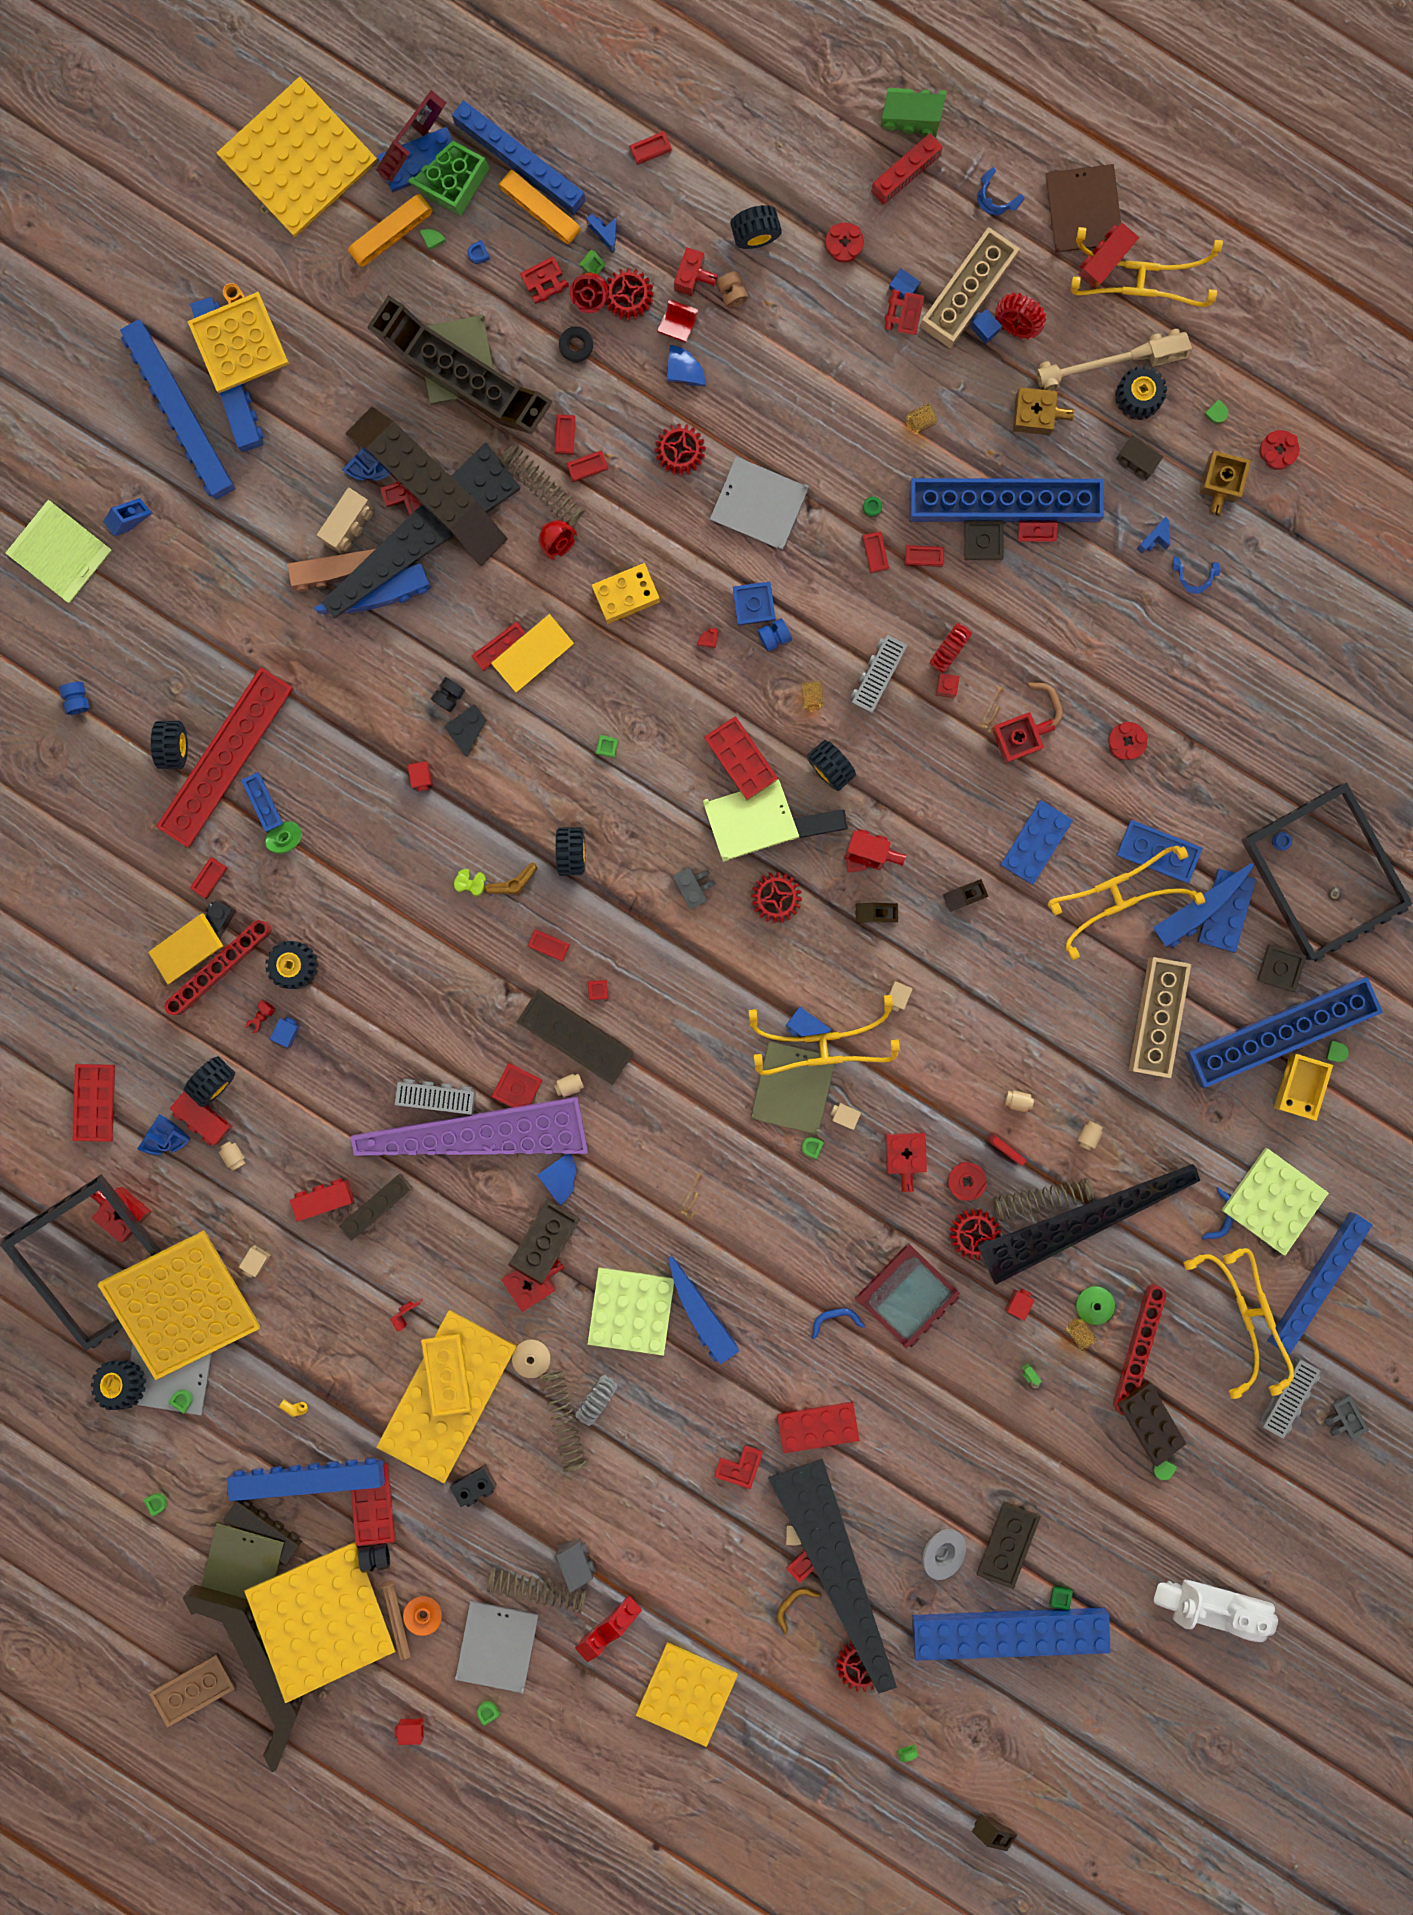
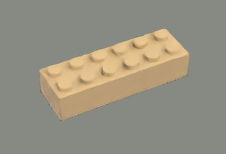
M988 227L924 316L920 328L951 349L1016 259L1020 248Z
M1156 957L1148 958L1128 1071L1171 1078L1191 964Z

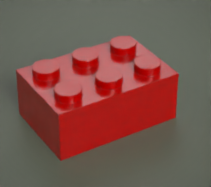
M1121 223L1119 226L1114 225L1104 236L1107 240L1105 242L1102 240L1092 251L1093 257L1089 255L1079 266L1081 271L1078 275L1094 289L1105 280L1139 239L1124 223Z

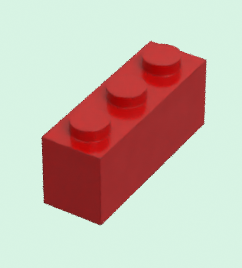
M185 1092L170 1107V1110L173 1111L172 1115L179 1121L184 1120L192 1132L201 1134L203 1136L202 1140L208 1145H218L233 1127L208 1105L200 1107Z
M340 1178L331 1181V1186L324 1188L322 1184L313 1187V1192L306 1194L304 1190L295 1193V1198L290 1199L296 1221L298 1222L355 1202L348 1180L342 1182Z

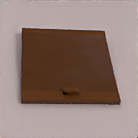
M1114 164L1046 173L1055 253L1080 249L1076 243L1078 227L1086 228L1085 240L1082 243L1086 248H1094L1102 240L1105 242L1107 239L1104 236L1114 225L1119 226L1121 224Z

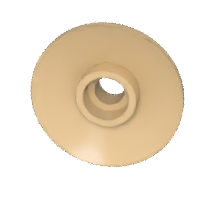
M529 1339L519 1343L512 1354L514 1369L518 1374L526 1378H537L543 1375L550 1365L549 1350L538 1340ZM528 1357H533V1358H534V1362H533V1363H529V1362L527 1361V1358H528Z

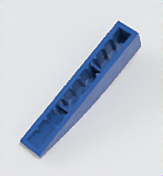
M419 563L405 569L343 613L376 609L399 601L403 603L410 600V597L417 594L419 596L427 593L428 589L432 587L423 566ZM323 604L314 607L318 614H330Z
M1250 863L1203 894L1205 903L1197 905L1193 901L1153 927V930L1166 948L1169 946L1174 948L1181 943L1180 939L1186 935L1189 938L1197 933V928L1218 912L1235 894L1253 870L1254 865Z
M671 1254L668 1260L673 1280L686 1313L699 1334L697 1338L703 1346H708L710 1349L709 1355L713 1361H718L722 1364L739 1352V1347Z

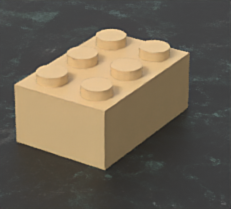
M348 487L317 533L318 538L323 544L338 554L348 553L354 538L362 533L364 523L372 518L374 508L368 499Z

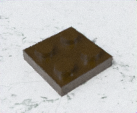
M965 521L964 560H1003V521Z
M1268 944L1257 981L1290 992H1296L1306 955Z

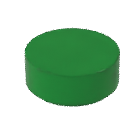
M877 497L867 498L863 504L864 513L869 517H875L880 514L882 510L880 499Z

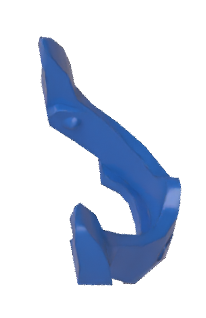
M992 167L981 177L983 185L977 194L978 205L986 213L992 215H1001L1008 209L1015 211L1025 198L1022 194L1001 206L994 205L991 198H986L985 189L991 183L990 180L996 172V169Z
M1174 557L1172 569L1179 573L1181 584L1186 591L1192 594L1202 593L1210 587L1213 577L1219 576L1221 570L1220 564L1213 562L1206 582L1199 587L1188 585L1187 580L1183 579V565L1179 557Z

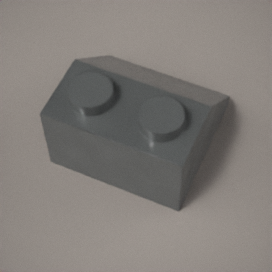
M581 1538L559 1545L556 1554L569 1592L578 1589L592 1580L593 1572H596L593 1561H589L587 1554H589L588 1547L585 1542L582 1543Z

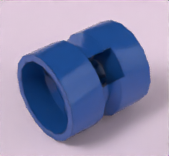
M782 618L772 622L771 627L766 625L757 630L767 652L776 649L778 644L784 645L792 641L790 632Z
M83 682L67 683L59 687L61 698L66 700L63 704L66 715L79 714L90 710L87 698L83 697L86 694Z

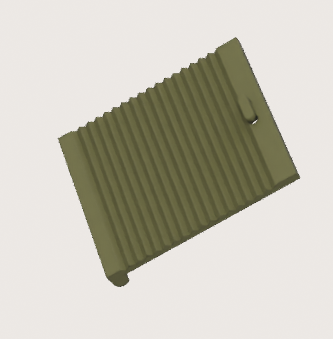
M483 314L427 325V327L493 369ZM425 376L430 405L460 399Z
M769 1041L763 1070L807 1061L812 1058H821V1054ZM835 1064L806 1065L770 1075H761L751 1119L818 1135Z
M217 1523L202 1587L247 1599L244 1590L276 1576L284 1542Z

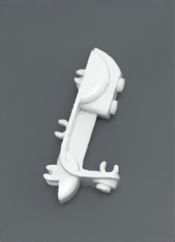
M1183 1580L1182 1586L1171 1581L1159 1583L1157 1586L1154 1603L1174 1611L1173 1620L1185 1629H1193L1196 1623L1227 1631L1253 1642H1264L1268 1636H1272L1276 1632L1278 1618L1274 1614L1275 1606L1270 1602L1191 1580Z

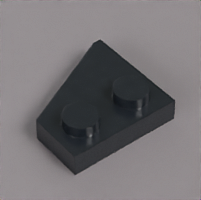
M474 704L446 724L444 728L467 757L487 720Z

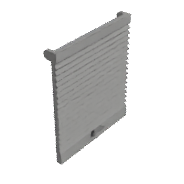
M736 456L710 520L776 547L779 550H783L809 486L800 484Z
M133 1344L130 1361L135 1362V1365L141 1367L139 1371L144 1372L143 1379H146V1383H144L146 1390L142 1392L143 1398L138 1400L139 1403L137 1405L180 1412L168 1402L177 1391L187 1390L191 1393L193 1401L186 1413L202 1415L212 1353L155 1380Z
M470 1601L455 1681H464L523 1694L539 1614Z

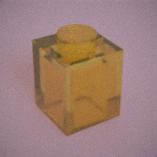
M927 403L909 412L906 423L910 431L913 430L916 435L936 425L938 419L930 403Z
M821 681L803 682L801 685L803 708H808V711L819 710V707L823 706Z
M1081 1318L1079 1320H1072L1068 1324V1328L1065 1329L1081 1351L1097 1341L1095 1335Z

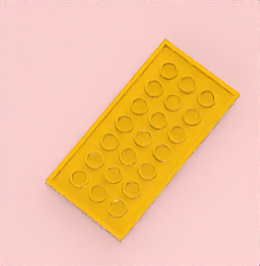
M448 1310L435 1337L453 1334L461 1335L471 1411L432 1417L423 1358L376 1447L442 1483H445L517 1347L512 1342L451 1310Z

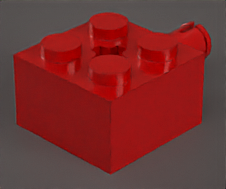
M1028 712L994 725L991 730L1004 763L1007 764L1042 750L1044 746L1040 735L1055 731L1052 719L1035 725L1031 713ZM1015 734L1016 736H1021V740H1019V742L1018 740H1014Z
M858 829V831L854 830L850 837L844 859H848L850 854L857 855L850 857V861L861 865L863 862L867 867L881 870L886 861L903 866L906 854L890 850L891 842L887 841L888 838L881 835L875 837L869 835V832L866 830Z
M925 1133L885 1134L886 1172L888 1174L899 1173L901 1175V1192H907V1184L908 1191L914 1192L913 1174L927 1172ZM905 1148L910 1151L907 1158L901 1154V1152L905 1151Z
M124 1187L115 1189V1192L141 1224L152 1211ZM100 1190L91 1195L90 1197L100 1204V1208L91 1219L120 1243L127 1241L133 1232L123 1219L120 1218L119 1214Z
M558 1258L542 1285L516 1270H513L501 1279L521 1312L556 1290L550 1277L564 1269L563 1264H560L561 1261ZM525 1280L533 1282L531 1288L529 1286L525 1287Z

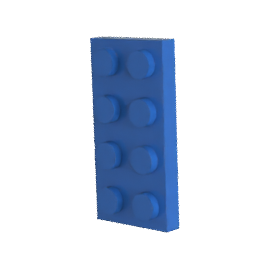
M447 127L401 145L410 154L392 182L388 181L392 193L410 186L411 184L408 180L411 177L417 176L425 165L428 166L434 161L436 155L453 141ZM386 152L377 155L379 162H381Z
M1040 800L1000 866L1027 883L1034 885L1073 819Z
M1130 820L1116 856L1141 866L1166 848L1172 846L1185 847L1188 853L1187 858L1180 860L1177 854L1172 851L1159 858L1147 868L1189 884L1203 848Z
M1220 868L1217 869L1212 888L1235 873ZM1247 877L1229 901L1202 924L1198 943L1233 953L1236 952L1255 885V878Z

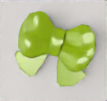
M468 869L459 871L454 881L455 890L457 892L467 890L475 897L480 896L484 890V882H486L484 874L478 872L473 880H469Z

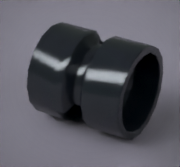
M444 677L439 685L440 690H436L430 699L451 713L457 705L456 700L461 699L466 690L449 678Z
M387 1543L377 1544L374 1548L370 1546L359 1547L358 1561L361 1573L372 1572L374 1568H377V1570L390 1568V1553Z

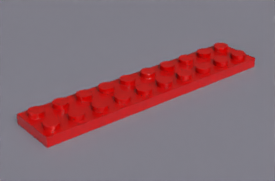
M262 667L259 668L156 825L158 829L190 848L293 691V687Z

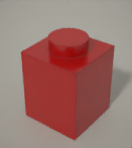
M941 673L938 677L935 695L955 698L960 676Z
M426 761L408 765L411 787L417 789V792L429 790L428 787L433 786L429 763Z
M1022 1288L1020 1291L1014 1289L1005 1310L1025 1321L1035 1301L1030 1297L1032 1293Z
M423 1718L400 1719L398 1726H395L394 1736L398 1738V1745L422 1744L424 1739Z

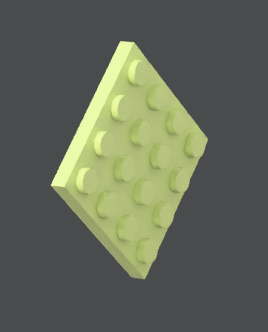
M1265 1148L1221 1211L1285 1256L1329 1193L1271 1150Z
M599 1267L587 1345L664 1356L674 1287L673 1278Z

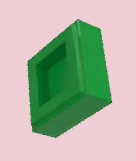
M1053 1586L1050 1607L1070 1611L1073 1591Z

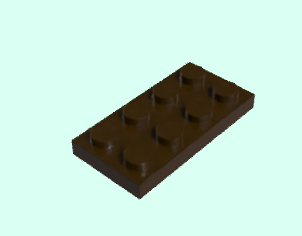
M546 1200L508 1266L542 1285L580 1219Z
M1146 1381L1118 1402L1127 1421L1151 1462L1156 1467L1186 1445L1184 1438L1151 1382Z
M1003 1501L976 1573L977 1576L1014 1589L1041 1516Z

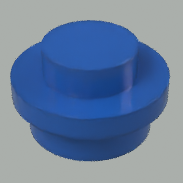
M1278 832L1272 838L1274 848L1279 851L1287 850L1291 846L1292 839L1287 832Z

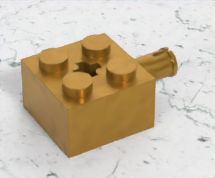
M1020 387L1016 394L1012 431L1051 435L1056 419L1073 421L1074 409L1058 408L1056 405L1058 391Z
M1213 451L1209 455L1199 491L1201 494L1213 497L1209 514L1213 515L1215 513L1214 516H1221L1224 500L1236 503L1242 497L1251 460L1218 451Z

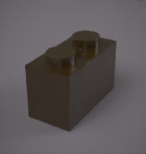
M1132 435L1116 459L1122 467L1133 470L1138 478L1147 480L1164 456Z

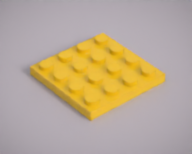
M259 292L187 321L218 394L289 364Z
M667 1642L638 1707L636 1716L707 1747L738 1673Z

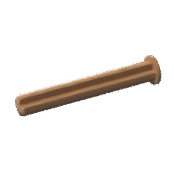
M390 1581L380 1585V1588L383 1589L399 1659L406 1660L410 1658L409 1646L394 1588L395 1581Z

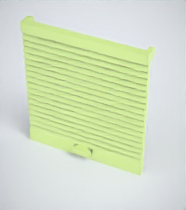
M48 500L6 551V554L61 598L70 603L112 550Z
M779 779L747 801L741 792L711 801L708 799L703 800L723 862L737 856L740 857L741 855L758 851L759 849L762 850L763 848L780 844L781 842L784 843L785 841L799 838Z

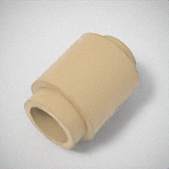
M571 1074L557 1080V1085L554 1086L558 1096L562 1095L563 1098L578 1093L580 1089L584 1088L579 1074Z
M1015 1090L1012 1092L1007 1091L1004 1106L1025 1113L1028 1112V1109L1032 1110L1034 1099L1031 1098V1094Z
M1091 1121L1087 1125L1085 1124L1077 1140L1081 1142L1079 1146L1089 1151L1091 1148L1095 1149L1103 1132L1101 1131L1103 1127Z
M228 1142L220 1147L221 1151L219 1154L227 1168H230L231 1171L246 1164L243 1160L245 1158L236 1143L231 1144V1142Z

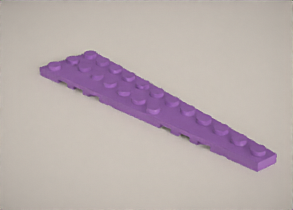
M578 1096L356 1134L350 1137L354 1156L383 1154H588Z

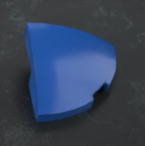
M670 345L667 381L705 386V375L700 363L696 361L689 351Z
M363 449L342 469L349 476L362 481L365 479L377 481L390 475Z
M159 1114L137 1149L153 1155H161L162 1151L169 1150L173 1153L184 1147L190 1140V1137L172 1121Z
M565 1154L537 1175L560 1205L569 1198L574 1189L575 1175H577L575 1161L571 1154Z

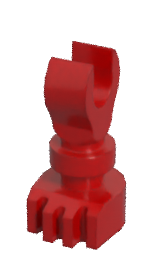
M266 1000L259 1002L258 1008L261 1011H258L256 1017L246 1024V1028L252 1023L256 1025V1029L252 1033L258 1032L261 1028V1023L267 1019V1015L272 1016L276 1011Z

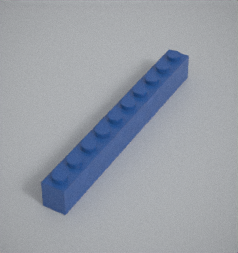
M138 319L120 329L123 335L121 337L123 344L126 348L129 347L131 349L130 357L135 364H139L141 370H139L140 375L144 381L148 380L151 385L148 387L153 397L157 396L160 401L157 403L159 409L163 414H167L169 419L166 421L172 430H176L178 434L176 439L180 446H185L187 450L185 455L190 463L193 462L196 469L194 471L199 480H204L206 485L203 488L208 496L212 495L217 500L235 490L233 482L144 323Z

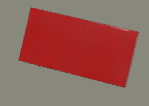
M664 131L629 145L636 165L672 151Z
M556 414L555 454L574 455L575 415Z
M602 450L566 463L573 482L609 470Z
M881 531L862 535L870 574L889 570Z
M906 545L905 565L943 567L944 547Z
M210 857L190 889L204 899H207L228 867Z
M535 929L527 947L563 962L570 944Z

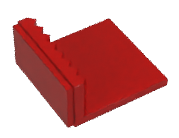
M670 299L667 311L657 332L686 343L696 321L698 309Z
M422 1298L415 1303L410 1301L398 1308L400 1312L390 1319L397 1332L407 1326L402 1314L419 1305L423 1301Z

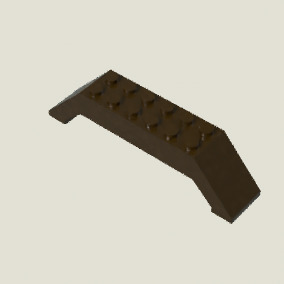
M389 295L367 327L404 363L502 426L532 434L553 403L552 400L538 391L535 392L520 387L418 320L405 305Z
M371 407L345 433L359 448L372 456L446 528L480 566L508 540L482 507L389 417Z
M193 1585L183 1597L191 1615L197 1613L223 1623L275 1725L272 1739L269 1741L263 1754L271 1772L277 1770L303 1698L300 1696L287 1703L284 1702L247 1599L199 1585Z

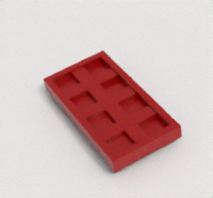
M736 716L704 736L705 741L746 801L778 780L777 775Z
M75 1064L72 1141L113 1142L115 1065Z
M853 1401L777 1414L783 1454L860 1441Z
M388 1463L383 1464L385 1484L380 1488L351 1490L356 1546L391 1543L396 1540Z

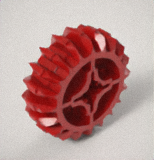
M620 268L619 275L615 272L612 273L614 279L607 278L609 292L605 305H608V311L613 310L612 315L614 317L619 314L620 320L624 316H626L627 321H630V316L637 320V314L643 317V310L649 311L650 307L648 305L653 304L651 299L654 297V292L651 291L653 285L649 284V278H644L643 272L638 275L637 269L630 273V268H627V272L623 273V270ZM628 282H634L638 285L632 286ZM622 283V289L613 295L616 287ZM626 288H627V291L629 292V294L631 295V301H630L629 297L627 296V294H625V293H626ZM644 294L642 300L637 305H635V299L640 297V295ZM626 303L629 307H623L619 304Z
M1013 292L1011 295L1006 294L999 301L995 311V319L1002 325V330H1006L1008 334L1011 333L1014 337L1018 336L1020 339L1026 338L1029 340L1030 338H1035L1042 332L1047 320L1045 318L1046 313L1043 312L1044 308L1039 307L1040 303L1035 302L1034 298H1028L1027 295L1022 296L1021 293L1017 295Z
M677 424V429L670 425V432L664 429V435H658L660 441L655 442L658 448H655L654 452L659 454L656 456V461H661L659 463L660 467L666 466L665 472H669L672 469L673 476L676 474V471H679L680 476H683V471H686L687 475H689L690 468L696 471V465H702L700 459H705V454L701 453L706 451V447L701 446L705 443L704 439H699L701 437L700 433L694 434V427L688 431L687 424L684 426V429H681V424ZM680 437L677 442L668 443L672 438ZM686 438L694 443L696 451L686 445ZM683 445V451L678 456L677 449L679 450L678 447ZM664 449L669 450L674 455V462L667 458ZM693 457L688 462L680 464L683 458Z
M960 623L953 627L930 660V664L934 669L942 673L946 672L972 636V632L968 627Z
M770 872V879L768 880L763 875V883L759 880L756 881V884L760 887L752 888L757 894H751V898H756V901L751 902V905H758L754 909L755 913L759 910L762 911L759 918H762L764 914L767 915L766 922H769L770 917H772L773 924H776L777 918H780V922L784 923V916L790 920V912L793 915L797 914L793 908L800 909L801 907L799 904H796V901H802L801 897H796V895L802 893L801 890L795 891L799 884L795 883L792 886L791 882H793L794 878L791 877L789 881L785 880L787 878L786 873L783 875V878H779L780 872H777L776 878H773V874ZM776 882L785 884L790 891L780 892ZM770 884L771 894L760 899L762 889ZM774 889L777 895H786L779 899L780 902L778 904L775 900H767L774 896ZM792 897L791 906L783 912L782 901ZM762 904H773L777 914L767 911Z
M971 1208L970 1215H968L966 1210H963L965 1217L962 1218L961 1215H956L960 1219L959 1222L952 1220L956 1228L949 1227L950 1231L955 1232L950 1234L949 1238L955 1239V1241L950 1243L951 1246L958 1245L955 1248L956 1253L962 1250L961 1257L964 1258L968 1253V1260H972L973 1255H975V1259L979 1261V1254L981 1253L979 1249L975 1250L978 1242L999 1238L995 1237V1235L1001 1234V1230H995L999 1223L992 1224L995 1217L991 1216L988 1218L989 1212L986 1211L982 1216V1209L979 1208L977 1214H975L974 1208ZM975 1219L970 1228L962 1229V1226L967 1221ZM981 1220L987 1223L990 1234L981 1231ZM976 1230L982 1236L973 1239L969 1233ZM960 1234L969 1238V1249L961 1243Z
M850 1640V1646L844 1644L843 1648L845 1651L839 1650L838 1653L841 1657L836 1658V1662L839 1663L836 1665V1670L840 1671L838 1677L843 1678V1684L848 1683L849 1689L855 1686L857 1692H859L860 1687H863L864 1692L867 1691L868 1686L873 1690L874 1685L870 1676L864 1678V1675L868 1673L865 1666L863 1665L861 1670L859 1669L858 1664L862 1662L859 1655L857 1657H850L857 1652ZM846 1666L856 1670L857 1676H852L847 1671Z

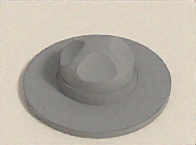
M945 1529L935 1534L929 1540L922 1557L923 1568L928 1576L936 1580H943L952 1576L960 1568L966 1555L964 1537L956 1530Z

